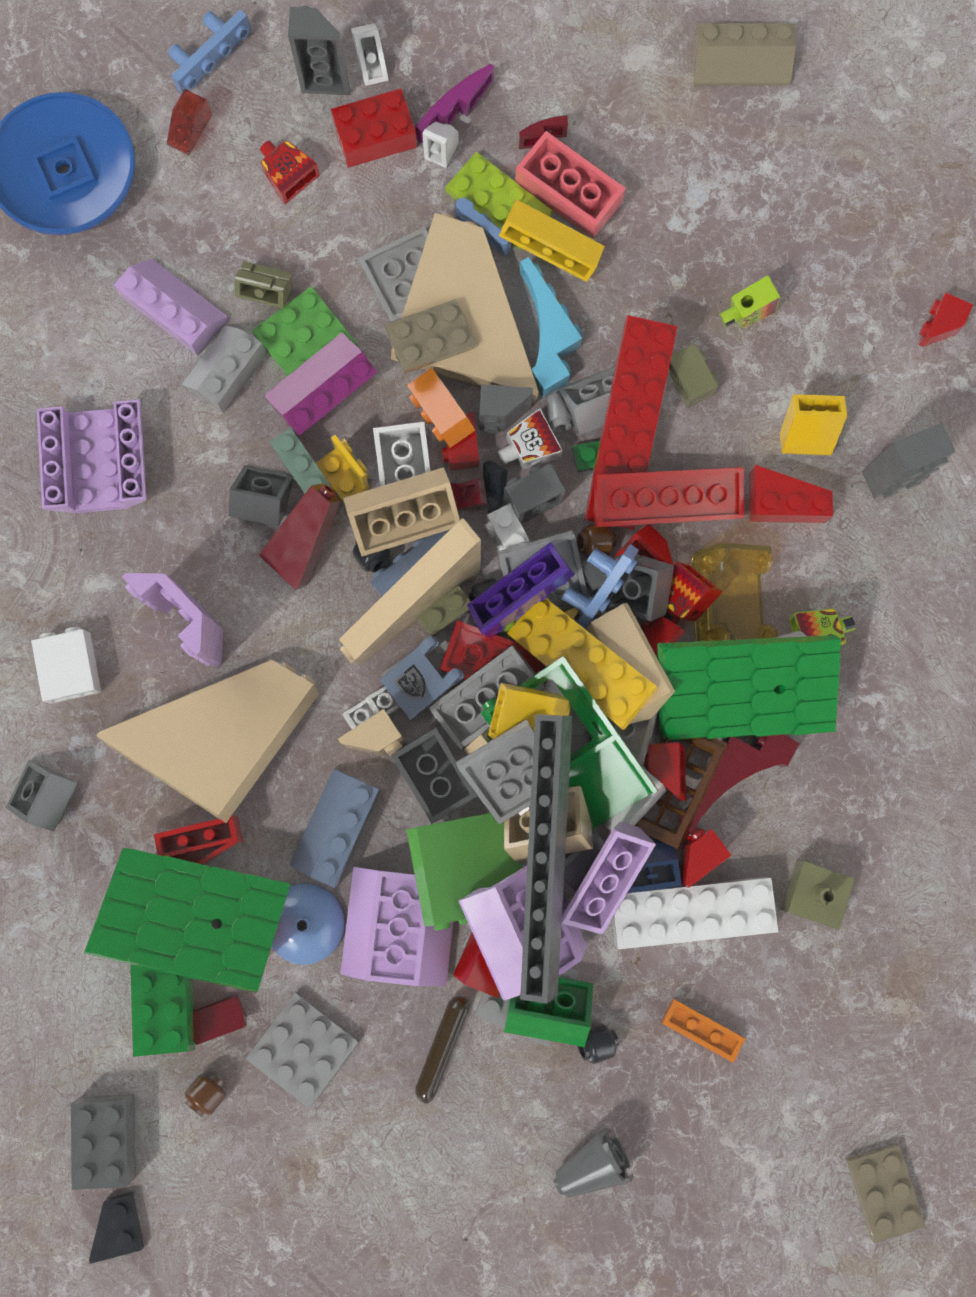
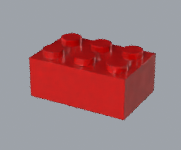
M402 88L331 108L333 124L347 168L417 148L416 131Z

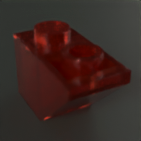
M187 89L183 90L172 110L167 137L168 146L186 155H190L212 117L207 99Z

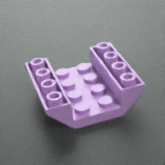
M139 399L114 402V409L68 413L63 407L37 409L42 509L86 513L128 509L147 500L141 403Z
M125 573L122 576L128 583L125 586L128 592L142 603H145L149 608L151 607L156 612L160 609L167 614L176 606L179 608L178 612L188 622H191L178 635L183 641L180 646L189 656H193L197 661L199 660L208 667L213 665L219 668L222 665L223 628L185 589L166 574Z
M527 861L522 862L524 868L494 886L478 888L458 900L503 1000L519 996L521 991ZM564 893L562 903V916L569 905ZM562 923L559 975L582 961L587 948L580 929Z
M353 867L341 975L366 981L411 986H446L453 922H450V928L435 931L434 926H424L415 874Z

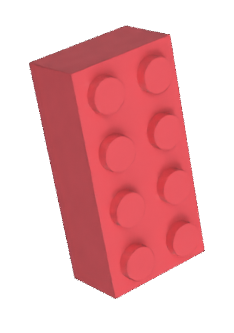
M547 131L516 167V183L592 239L595 238L623 202L625 187Z

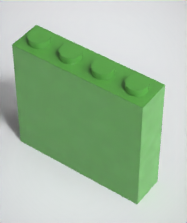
M491 813L406 829L424 926H434L435 931L450 928V922L459 921V925L468 924L458 900L478 888H490L524 868L522 862L516 863L504 850V822L498 824Z

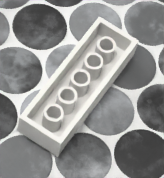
M757 877L693 884L690 888L678 886L627 893L612 918L615 947L617 949L776 933L778 932L772 880L769 877Z

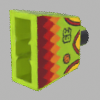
M768 275L731 297L730 308L719 313L725 327L738 322L741 328H745L777 312L780 296Z
M834 608L797 612L788 617L793 633L801 631L806 636L837 635L841 639V645L846 643L844 633L856 629L852 616L839 619Z

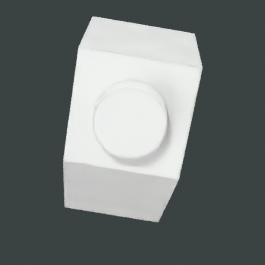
M375 23L352 28L355 49L365 86L389 81L380 36Z
M434 122L424 129L422 133L424 159L447 169L459 144L458 131L449 124Z

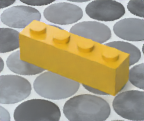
M517 199L499 233V237L585 282L589 280L595 271L605 247Z

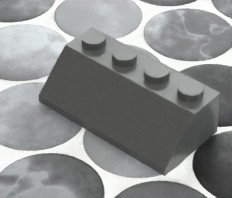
M308 6L290 7L288 38L301 92L308 94L350 95L340 32L317 8H310Z

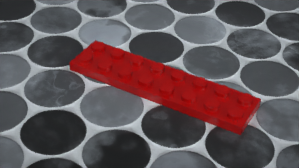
M630 315L626 316L584 516L586 521L595 522L594 474L647 472L678 326ZM636 525L616 526V527H621V528H626V529L635 530V526H636Z

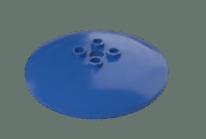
M69 92L40 95L12 109L0 121V208L19 225L29 230L49 235L79 233L106 220L125 200L135 174L136 161L133 143L119 117L99 101L88 96ZM62 165L70 166L68 172L64 174L58 173V170Z

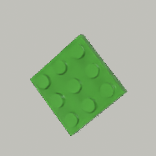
M309 287L286 304L284 309L281 308L252 330L254 336L263 344V347L286 376L290 375L340 333H343L357 346V342L312 287Z

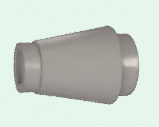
M560 394L549 395L547 397L548 424L553 433L566 432L571 428L572 423L567 407Z

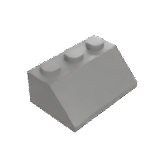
M225 325L182 386L224 413L267 354L263 344L243 330Z
M615 367L558 388V392L572 418L571 424L579 435L594 432L595 429L603 427Z

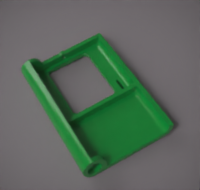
M562 656L520 685L521 687L535 689L546 680H553L563 696L569 700L570 706L592 736V741L570 754L569 788L576 786L582 788L592 823V831L597 826L648 795L658 792L654 783L565 656ZM495 696L482 705L484 710L481 712V715L489 726L491 725L497 700Z

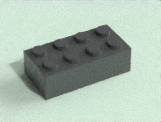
M943 423L893 442L862 471V474L873 498L883 495V498L886 499L897 494L898 490L904 487L908 490L920 485L921 481L929 478L930 474L949 462L948 458L956 451Z

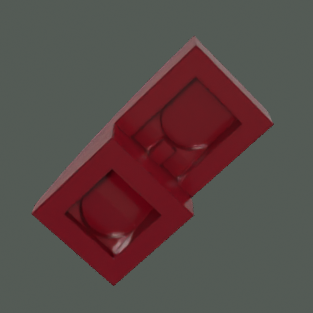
M567 115L547 118L519 132V149L533 148L546 131L555 138L567 137Z
M475 478L459 484L450 483L457 511L487 504L484 479Z

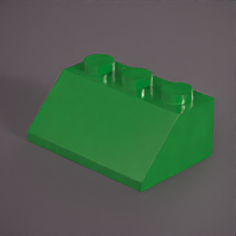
M559 977L558 996L548 1003L521 1000L520 995L510 998L507 1006L504 1032L585 1047L591 1026L594 983Z

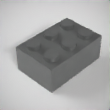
M437 728L391 755L431 824H434L477 797L471 785L458 769L457 761Z
M134 1094L80 1097L71 1103L72 1190L127 1187L136 1178Z

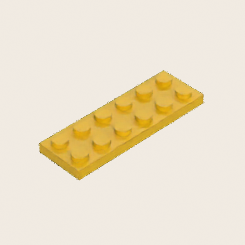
M547 598L528 609L507 633L546 666L565 656L605 715L623 730L658 690L656 685Z

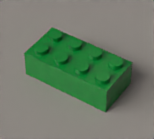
M130 964L133 1057L195 1050L193 1037V978Z

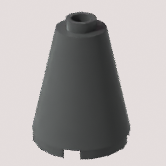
M605 1128L556 1171L554 1184L561 1195L565 1194L569 1198L627 1184L633 1180V1174L628 1176L626 1170L631 1167L626 1153L617 1138L611 1139L608 1134L612 1132L610 1129Z

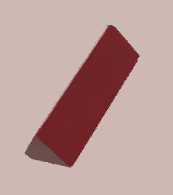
M238 995L193 1011V1037L196 1045L242 1029L247 1025V1015Z

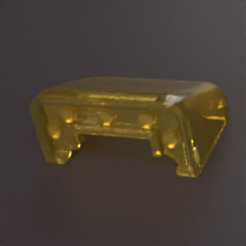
M721 542L695 552L692 557L691 566L723 591L702 616L695 621L696 642L778 637V632L773 625L763 623L760 575L766 574L773 565L771 546Z

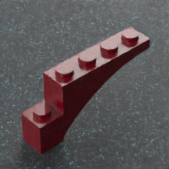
M784 734L758 736L755 741V745L758 747L755 749L735 737H727L726 740L721 739V741L728 744L688 833H693L709 808L726 791L740 781L773 766L787 767L800 743ZM680 815L678 821L681 822L684 816Z

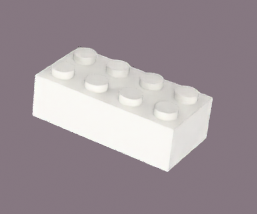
M424 422L373 428L380 487L431 471Z

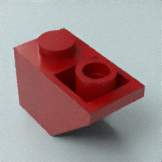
M945 293L940 300L935 299L928 312L932 314L930 320L924 322L919 332V335L922 336L919 345L924 347L955 336L964 327L974 304L949 293Z

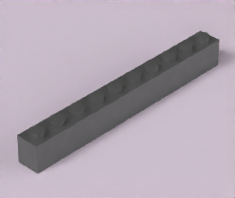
M535 714L520 999L548 1003L558 996L572 716Z

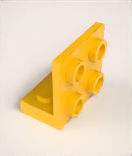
M334 435L331 437L335 449L317 461L316 465L344 503L343 498L369 489L367 480L370 477L362 461L359 458L356 461L354 460L355 457L352 454V449L345 439L339 440Z

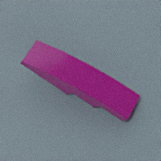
M491 63L467 76L446 92L415 126L417 140L423 143L422 133L424 129L434 122L450 125L459 112L468 117L494 81V65Z

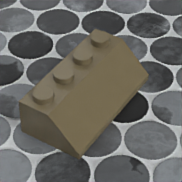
M697 23L693 37L694 86L790 85L796 49L795 23Z

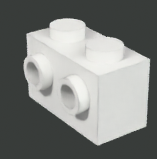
M510 503L487 515L485 528L490 537H495L499 544L497 546L498 551L530 542Z

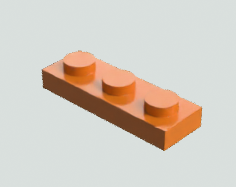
M672 998L661 1020V1023L732 1063H734L745 1041L743 1036Z

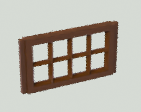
M661 737L659 744L671 743L672 740ZM707 737L679 739L690 744L686 753V767L703 774L696 790L686 786V792L693 795L687 810L670 804L669 801L673 793L669 790L664 801L658 799L655 803L661 806L655 821L642 817L636 823V827H639L646 835L679 850L726 751L728 744L718 739H707ZM695 746L712 753L706 769L688 762ZM666 809L684 816L677 832L659 824Z

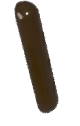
M456 996L448 1002L417 1081L415 1094L418 1100L424 1104L430 1103L437 1093L467 1015L469 1000L463 996Z

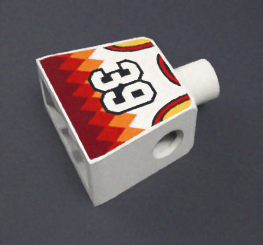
M538 409L507 432L506 439L509 446L499 450L498 454L504 465L517 459L521 468L527 469L561 458L563 450L541 409Z

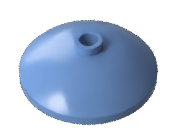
M298 884L289 887L273 940V950L283 959L295 964H313L328 957L339 945L345 928L344 913L339 901L331 892L318 885ZM300 920H304L307 923L306 930L299 929L298 922Z

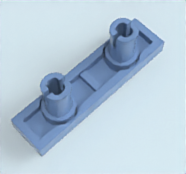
M239 10L224 23L212 11H208L203 17V24L214 35L192 56L177 43L171 46L168 51L169 57L180 66L171 77L176 89L182 95L195 88L198 81L206 73H210L223 57L230 54L236 44L248 36L251 28L248 17L244 12Z
M631 544L619 560L612 559L598 548L593 550L587 562L600 569L607 577L594 598L591 597L589 599L572 588V586L568 588L562 597L563 601L581 612V617L577 623L584 629L592 621L598 619L595 616L598 610L603 613L611 601L608 595L611 591L616 594L624 582L621 579L623 573L630 574L638 562L634 559L638 549Z

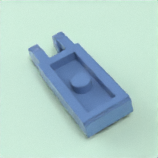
M465 197L459 198L455 202L456 218L463 222H474L479 227H482L488 244L503 256H507L511 251L512 243L499 237L502 228L499 229L486 214L477 212L470 200L468 201Z

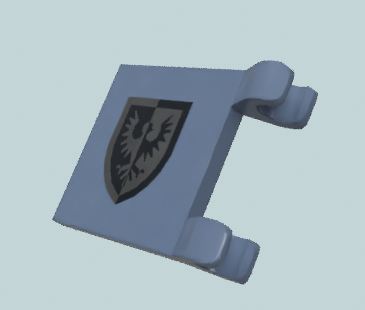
M435 636L426 637L414 651L380 679L410 720L416 718L448 689L465 677L461 669L454 668L443 678L427 657L428 653L440 645L439 640Z

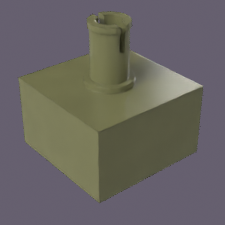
M796 860L781 910L840 930L855 878L806 861Z

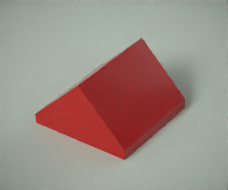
M471 932L453 976L468 987L500 998V992Z

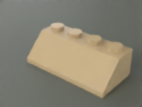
M444 467L343 498L361 556L450 530L460 521L451 485Z
M624 603L592 621L586 630L658 687V690L629 723L632 724L651 719L672 696L675 690L628 603Z

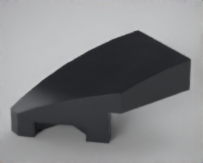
M492 460L483 463V479L489 505V514L501 508L508 475L507 468Z

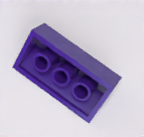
M550 542L468 603L467 606L480 632L491 638L496 633L503 631L516 618L523 616L535 604L546 599L559 586L566 584L575 574Z

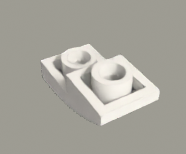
M384 686L366 697L361 703L344 712L342 716L350 728L354 729L384 709L390 715L398 710L400 706Z

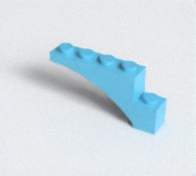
M527 257L520 261L519 273L529 289L538 318L539 352L536 366L531 370L538 391L544 398L569 383L571 369L568 363L561 359L580 348L583 334L577 324L573 325L570 321L566 306L563 303L559 304L555 298L556 293L550 283L546 284L543 280V274L538 264H533L530 258Z

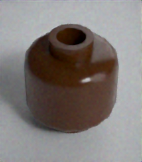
M588 525L584 526L581 533L577 535L578 550L587 558H589L595 548L609 556L617 543L616 535L609 527Z
M213 1073L209 1077L204 1074L198 1075L185 1092V1098L187 1099L185 1104L201 1117L204 1114L212 1115L226 1097L225 1091L221 1088L224 1082Z

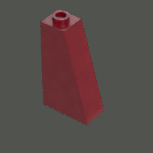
M321 483L310 486L259 554L295 590L307 586L310 582L341 502L335 496V491L326 484Z

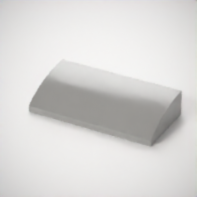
M512 645L431 705L429 709L458 748L462 749L490 728L481 715V712L484 710L482 705L494 696L497 699L500 684L520 686L536 675V673ZM542 683L535 689L542 690L544 689L545 684Z

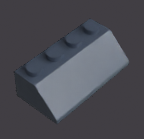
M449 530L431 535L427 539L426 537L419 539L414 543V549L407 554L405 552L399 554L393 560L394 564L388 569L381 568L372 576L371 584L379 596L382 597Z
M333 769L289 865L315 880L333 888L337 887L381 790Z

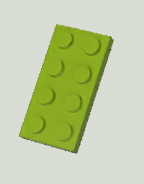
M478 152L473 154L445 186V192L455 200L464 197L468 201L470 200L473 203V208L480 214H486L499 229L503 227L516 199L547 216L552 215V210ZM513 244V245L516 246L519 250H522V248H520V247H518L517 245Z

